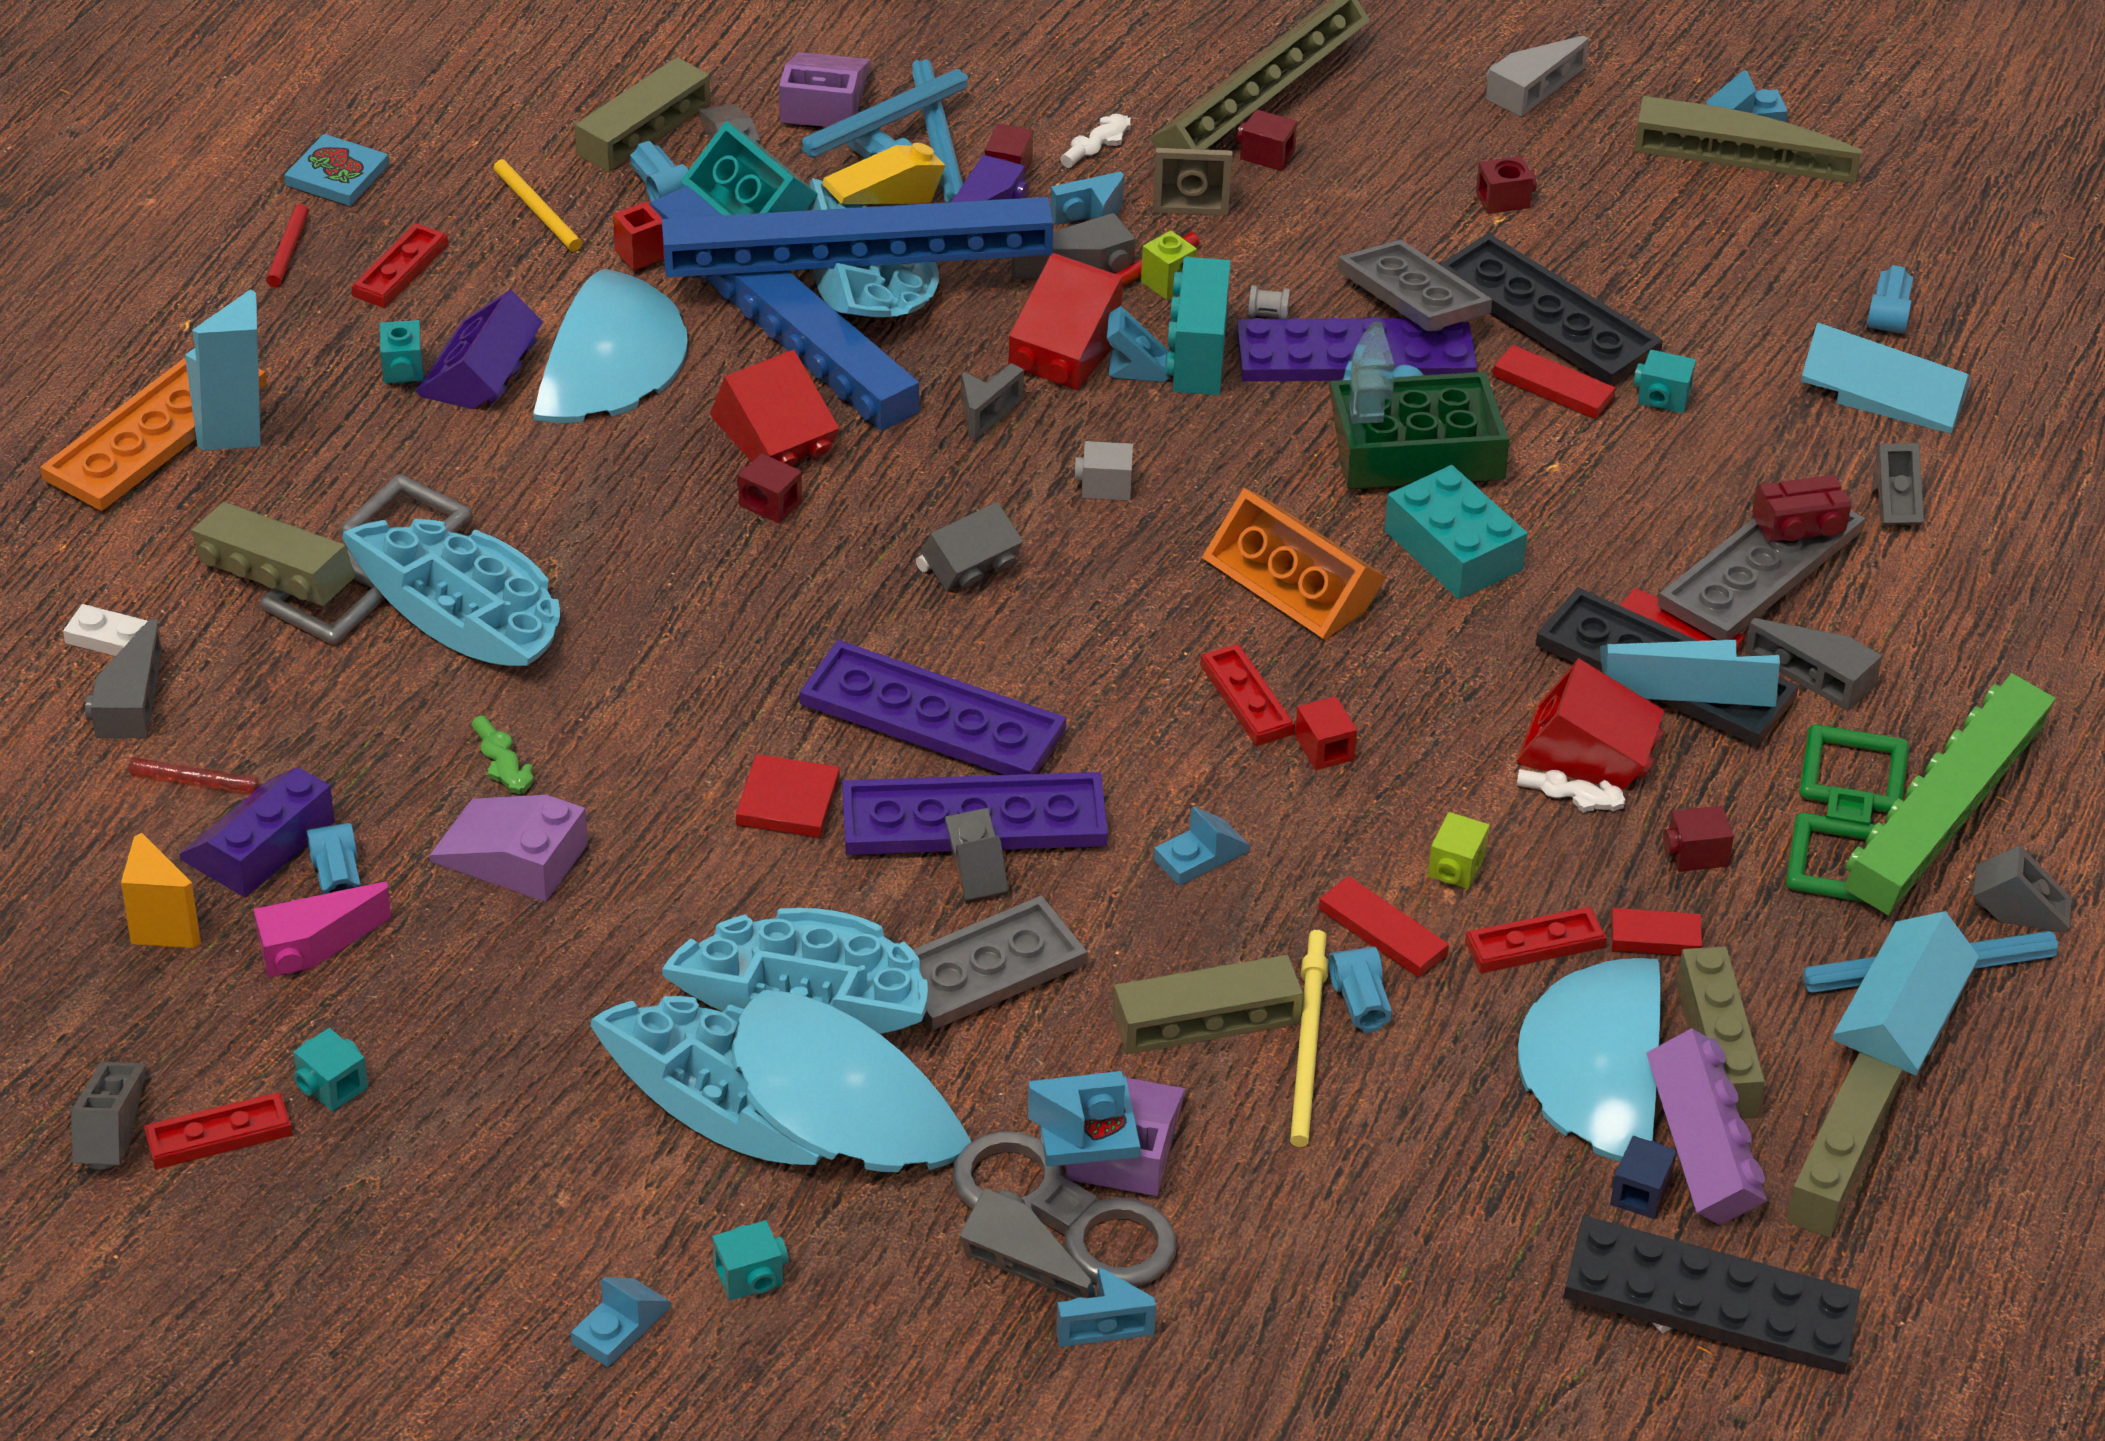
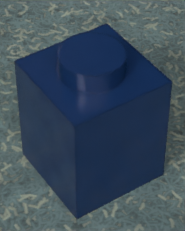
M1632 1136L1615 1173L1610 1205L1655 1219L1672 1181L1677 1150L1658 1142Z

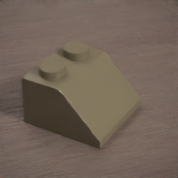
M1156 148L1153 213L1228 215L1232 151Z

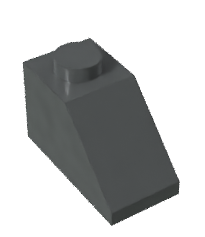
M2020 845L1976 865L1973 896L1978 905L1983 909H1987L1999 922L2057 932H2064L2070 929L2072 898Z

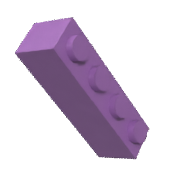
M1691 1028L1647 1052L1648 1061L1696 1212L1722 1225L1765 1203L1767 1199L1762 1187V1183L1765 1182L1764 1173L1758 1162L1753 1159L1748 1144L1752 1141L1751 1133L1739 1116L1735 1104L1739 1100L1734 1085L1727 1079L1723 1067L1726 1058L1720 1044L1714 1038H1708Z

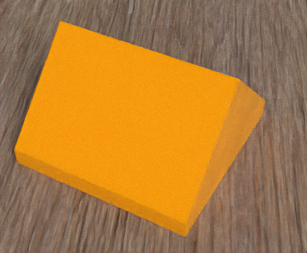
M143 833L134 836L121 880L131 944L183 948L199 946L201 939L192 882Z

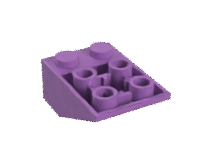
M798 52L785 64L779 84L780 122L793 123L800 126L828 127L857 114L871 59Z
M1126 1078L1140 1142V1157L1067 1164L1066 1178L1077 1182L1158 1196L1185 1088Z

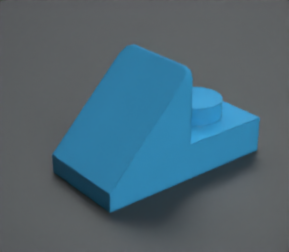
M1747 70L1738 74L1706 101V105L1753 113L1786 122L1788 111L1778 89L1756 91Z
M1120 171L1051 186L1050 210L1054 224L1059 225L1087 218L1095 219L1112 213L1117 215L1123 206V173Z
M1122 306L1111 311L1108 317L1107 339L1114 350L1110 354L1109 376L1120 379L1158 382L1168 380L1170 376H1166L1167 356L1170 351Z
M1192 807L1190 830L1154 847V861L1180 886L1249 852L1250 845L1225 819L1197 807Z
M1122 1071L1028 1081L1027 1113L1029 1120L1074 1146L1083 1148L1084 1120H1103L1123 1116L1125 1083Z
M1098 1268L1097 1297H1081L1057 1303L1056 1333L1059 1346L1065 1347L1154 1335L1156 1313L1154 1297L1109 1271Z
M604 1277L601 1280L602 1303L571 1331V1344L606 1367H610L671 1308V1301L634 1278Z

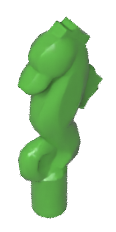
M485 716L476 717L472 721L471 726L483 740L480 749L488 758L495 760L491 761V766L488 768V778L502 782L509 788V793L519 795L526 793L527 789L534 782L532 775L533 766L525 764L521 771H519V761L516 753L509 750L513 743L512 737L503 731H497Z

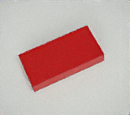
M1612 908L1611 951L1681 955L1682 949L1702 948L1701 914Z

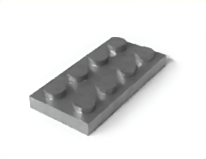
M1401 239L1338 257L1339 272L1375 295L1376 298L1396 309L1400 314L1405 315L1420 325L1424 330L1439 331L1445 326L1459 322H1470L1476 317L1491 313L1492 299Z
M1042 895L913 949L920 960L919 970L923 979H927L928 1003L923 1019L933 1031L1086 965L1088 952Z

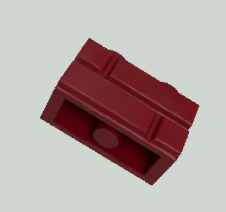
M1828 475L1782 481L1780 483L1759 484L1752 512L1759 528L1762 527V533L1768 543L1786 540L1795 541L1801 538L1823 535L1833 536L1838 533H1844L1849 520L1851 500L1846 492L1842 490V486L1836 476Z

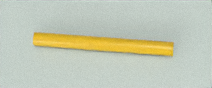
M498 160L493 166L494 171L571 252L578 251L582 246V240L505 160Z

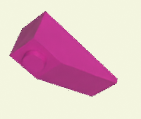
M387 882L254 909L257 938L267 976L273 977L313 968L391 919Z

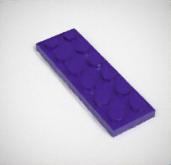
M1409 318L1237 319L1236 334L1242 382L1338 381L1344 379L1345 369L1349 361L1391 371L1401 365H1410L1420 370L1423 375L1474 373L1477 371L1469 322L1448 325L1439 331H1427Z
M840 640L835 642L799 692L801 705L1004 775L1037 774L1066 730L1067 717Z
M1101 772L842 780L846 855L952 851L945 826V817L984 808L989 810L995 836L998 835L1000 837L1002 849L1107 846L1108 831Z

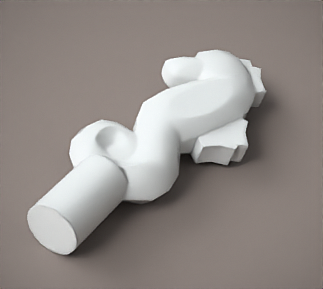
M1112 114L1100 118V126L1091 131L1089 138L1079 135L1071 141L1072 147L1060 157L1061 163L1066 168H1071L1084 156L1095 155L1103 144L1107 146L1121 145L1123 135L1131 128V118L1121 114Z
M1519 769L1517 786L1543 790L1548 797L1555 799L1572 797L1573 803L1583 813L1594 811V809L1611 810L1614 812L1624 808L1626 800L1623 797L1622 790L1617 786H1612L1606 780L1600 783L1599 788L1584 780L1567 782L1566 775L1559 770L1540 773Z

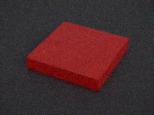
M756 754L736 811V825L821 838L840 779V767Z

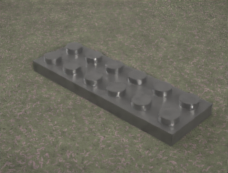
M1850 510L1847 529L1844 533L1768 543L1762 533V527L1759 528L1753 518L1660 592L1657 606L1717 640H1730L1749 625L1754 618L1760 616L1861 533L1866 518Z

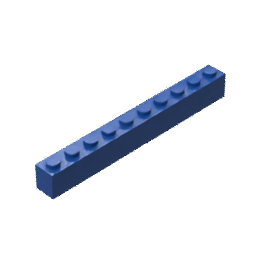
M688 185L650 202V206L662 219L722 216L721 213ZM788 270L700 275L702 279H706L724 298L729 299L741 309L747 318H751L763 328L770 338L778 341L787 351L794 349L800 361L811 370L816 378L823 380L835 391L839 398L845 399L859 412L862 418L869 420L880 431L919 413V382Z
M1048 197L662 219L666 277L834 268L836 263L855 267L1053 254V220Z

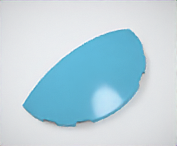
M812 178L810 182V187L818 195L809 205L808 211L866 207L864 204H841L822 185V180ZM936 262L855 267L836 263L834 268L813 269L818 290L824 301L837 312L860 316L891 317L917 311L924 307L929 299L933 297L939 282Z
M609 269L599 270L593 274L575 296L561 324L539 389L533 414L534 420L553 423L583 422L585 415L588 413L605 410L610 413V416H616L637 408L639 398L650 393L652 390L658 394L664 391L677 377L683 367L688 348L687 329L675 304L665 294L634 276Z
M414 519L410 527L389 528L386 520L363 524L343 532L342 539L347 548L382 595L410 622L445 646L466 656L488 663L527 666L538 659L551 645L560 618L558 599L551 598L547 590L549 580L540 568L528 557L507 543L478 530H473L470 536L447 531L445 522L427 519Z
M780 908L777 910L776 917L772 919L753 922L746 914L718 923L715 934L700 943L689 939L676 950L662 968L663 977L688 994L720 1011H724L727 1005H734L745 1009L751 1000L763 990L783 991L806 996L831 1005L858 1019L879 1034L899 1030L921 1022L928 1003L927 979H923L919 970L920 960L904 941L900 944H895L884 937L882 926L858 916L833 910Z
M1632 958L1606 961L1577 970L1561 978L1551 985L1539 1000L1531 1006L1520 1031L1518 1043L1520 1077L1526 1092L1533 1091L1536 1098L1542 1104L1543 1117L1564 1136L1573 1132L1591 1142L1595 1154L1621 1162L1632 1136L1649 1141L1653 1139L1656 1083L1646 1053L1659 1046L1660 969L1658 959Z
M763 990L751 1000L740 1015L737 1023L736 1038L732 1044V1061L734 1070L742 1071L748 1083L746 1096L756 1110L771 1125L806 1149L831 1160L841 1153L862 1159L867 1170L897 1173L904 1164L925 1162L931 1170L953 1163L964 1147L971 1143L961 1122L928 1078L882 1035L849 1014L806 996L783 991Z
M664 996L657 1006L638 1008L634 1001H629L605 1010L592 1018L591 1028L623 1071L657 1104L694 1131L730 1149L767 1161L815 1165L823 1157L782 1134L756 1110L747 1098L748 1083L742 1071L734 1070L732 1061V1044L736 1038L739 1017L744 1009L734 1005H727L726 1009L721 1012L699 1007L695 997Z

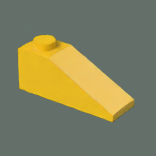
M925 144L895 145L824 177L822 185L841 204H931L945 164L934 154L933 149Z

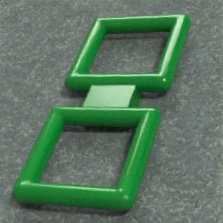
M1818 724L1809 727L1799 794L1805 800L1828 803L1826 816L1803 812L1795 817L1786 876V886L1790 890L1867 903L1843 889L1846 884L1844 881L1805 875L1810 833L1813 831L1867 840L1875 824H1870L1871 811L1888 813L1898 798L1903 800L1909 755V743L1907 740ZM1823 743L1891 754L1886 796L1835 786L1819 785L1818 777Z

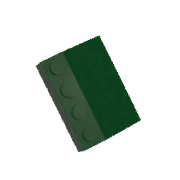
M1486 372L1330 381L1329 389L1339 458L1347 489H1370L1381 486L1404 487L1450 465H1453L1470 481L1487 482L1496 479H1506L1509 437Z

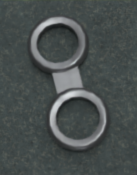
M998 1131L982 1135L966 1145L955 1160L953 1184L959 1198L972 1210L982 1193V1190L975 1184L972 1178V1171L978 1162L989 1155L1000 1152L1019 1153L1035 1161L1041 1167L1044 1179L1038 1189L1021 1198L1040 1221L1065 1235V1250L1092 1282L1096 1284L1098 1268L1109 1271L1135 1287L1149 1284L1167 1271L1176 1255V1234L1169 1219L1150 1204L1134 1198L1111 1197L1097 1201V1196L1063 1177L1062 1165L1046 1166L1042 1141L1039 1138L1014 1131ZM1114 1218L1130 1219L1143 1224L1150 1230L1158 1245L1152 1256L1141 1264L1130 1267H1113L1099 1262L1088 1253L1084 1244V1238L1089 1230L1100 1222Z

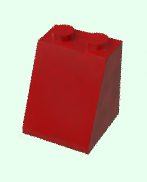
M1053 253L1049 257L1009 335L1008 365L1012 363L1024 369L1027 373L1079 390L1112 348L1107 339L1108 317L1111 311L1122 306L1123 277Z
M794 349L725 376L710 412L713 420L751 462L763 453L792 467L799 459L809 455L812 458H816L827 453L832 448L834 439L839 431L836 421Z
M1578 658L1536 706L1516 762L1523 766L1546 772L1559 770L1564 772L1567 777L1599 785L1603 780H1606L1612 786H1617L1624 790L1635 778L1641 780L1649 771L1654 758L1649 756L1650 752L1655 748L1663 734V729L1659 728L1665 710Z

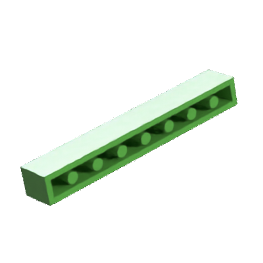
M2013 673L2010 674L2001 686L1995 683L1983 700L1982 705L1984 707L1981 709L1975 706L1970 712L1963 726L1965 728L1964 731L1956 729L1944 748L1946 752L1944 754L1937 752L1933 756L1925 770L1926 776L1924 778L1920 775L1915 777L1906 792L1905 797L1907 799L1903 801L1898 798L1886 816L1885 821L1887 823L1883 825L1878 822L1874 826L1866 840V848L1863 849L1858 846L1854 850L1845 866V869L1850 871V874L1843 889L1889 916L2040 732L2056 698Z

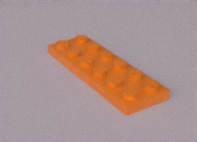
M185 358L40 467L42 479L103 511L196 439ZM259 369L260 390L267 384L266 372Z

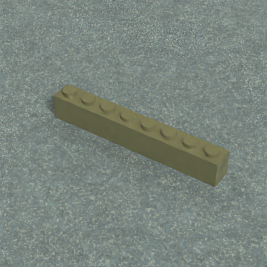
M1330 0L1324 3L1150 137L1156 148L1207 149L1370 21L1369 17L1358 0Z

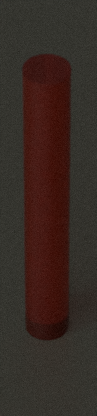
M134 757L129 764V774L250 794L259 787V778Z

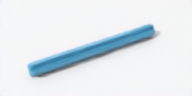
M915 60L913 62L912 74L916 87L935 79L933 67L929 60ZM940 100L923 108L922 113L931 148L934 154L945 164L940 183L945 202L950 203L962 187L963 181L943 105Z
M960 69L952 70L812 133L802 139V152L804 154L807 153L810 158H815L967 88L966 80H968V75L962 73Z
M2051 931L1970 942V945L1979 955L1974 969L2054 957L2057 955V948L2059 947L2058 940H2056L2055 934ZM1876 957L1808 966L1803 971V984L1809 993L1860 986Z

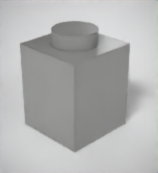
M1085 441L1084 457H1076L1075 481L1082 482V498L1130 500L1133 444Z

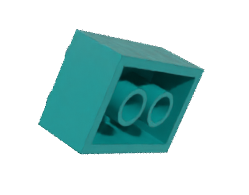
M727 121L724 122L681 180L685 186L688 185L722 215L806 211L818 195L816 191L754 139Z
M1184 257L1182 272H1175L1173 295L1180 297H1172L1170 317L1172 322H1169L1168 345L1169 350L1175 352H1168L1166 376H1174L1173 392L1220 395L1231 260Z
M1453 465L1388 494L1384 531L1459 600L1523 570L1528 533Z

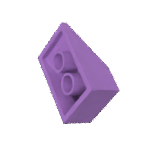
M549 795L471 799L429 855L430 862L547 902L588 845L586 810L584 807Z

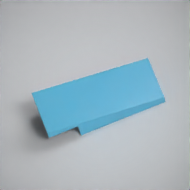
M250 289L194 328L192 331L195 348L185 354L197 447L203 451L261 447L256 292Z
M1817 322L1801 382L1838 391L1837 404L1952 434L1970 388L1971 379L1967 373Z
M1736 640L1607 644L1600 646L1603 673L1645 699L1776 707L1780 666L1779 655L1736 657Z
M1946 911L1895 922L1835 1029L1831 1040L1917 1076L1927 1054L1930 1055L1979 959V955Z

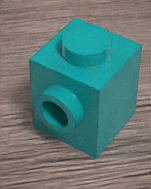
M419 320L380 322V355L384 383L423 381V350Z
M1650 349L1646 363H1638L1633 386L1640 388L1638 404L1684 413L1692 390L1696 359Z
M331 1028L326 1029L314 1038L306 1040L298 1049L293 1051L296 1069L294 1080L297 1086L305 1095H313L332 1112L368 1088L365 1057L361 1055L357 1046L350 1039H342Z
M767 1220L751 1225H742L731 1231L712 1236L713 1266L729 1301L755 1293H764L772 1288L783 1285V1265L788 1264L787 1249L781 1236L774 1238Z

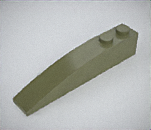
M1643 96L1634 147V152L1856 183L1862 150L1827 135L1757 114L1719 106Z
M1862 1052L1859 1053L1823 1122L1794 1185L1787 1217L1788 1223L1829 1238L1832 1237L1906 1071Z

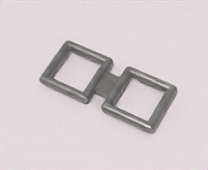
M396 475L341 525L340 533L343 536L344 531L369 523L401 493L448 515L449 517L444 522L446 523L447 531L456 533L471 519L472 511L469 507L404 475ZM348 549L349 558L355 573L354 580L372 589L332 626L283 602L290 594L272 588L262 597L260 606L264 611L329 644H337L372 612L385 597L370 581Z

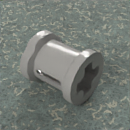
M1251 285L1248 319L1256 317L1287 319L1290 289L1284 288L1282 292L1259 290L1257 285Z

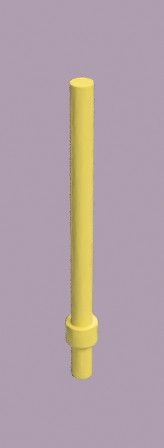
M1313 930L1309 933L1307 955L1302 959L1301 978L1305 981L1290 1137L1291 1144L1296 1147H1304L1309 1143L1322 985L1328 978L1329 961L1325 957L1327 935L1321 930Z

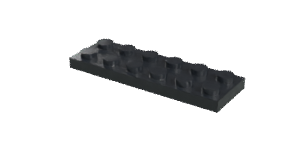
M1490 233L1485 234L1439 264L1492 299V313L1611 386L1637 369L1638 363H1646L1650 349L1660 352L1662 350L1663 340Z
M1577 587L1539 630L1536 637V646L1573 663L1579 658L1603 673L1600 646L1607 644L1698 640ZM1778 677L1776 707L1655 700L1758 746L1797 698L1799 686Z
M1583 1215L1563 1298L1844 1375L1848 1364L1861 1290Z

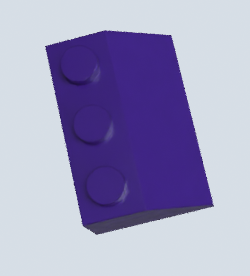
M511 289L462 320L416 392L424 398L474 409L485 401H488L490 404L495 402L507 388L504 385L506 379L514 375L521 367L520 357L527 353L537 342L538 339L535 337V334L543 321Z
M299 767L272 777L179 853L180 860L246 898L308 845L307 830L331 826L335 822L331 786Z

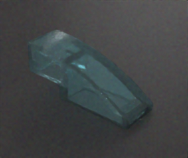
M1373 322L1361 337L1354 352L1349 400L1351 424L1383 422L1385 399H1392L1395 365L1382 322Z

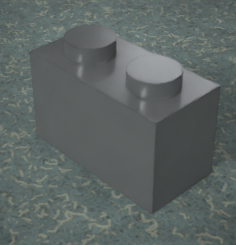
M996 502L932 532L920 552L947 592L959 585L963 589L972 586L983 577L984 573L992 569L995 572L1007 569L1016 561L1015 555L1024 541L999 503Z

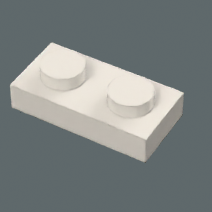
M82 604L63 630L64 640L67 644L116 656L146 624L147 620Z

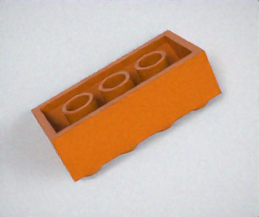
M1243 488L1201 557L1325 640L1362 615L1386 579L1385 575L1272 501L1246 488Z

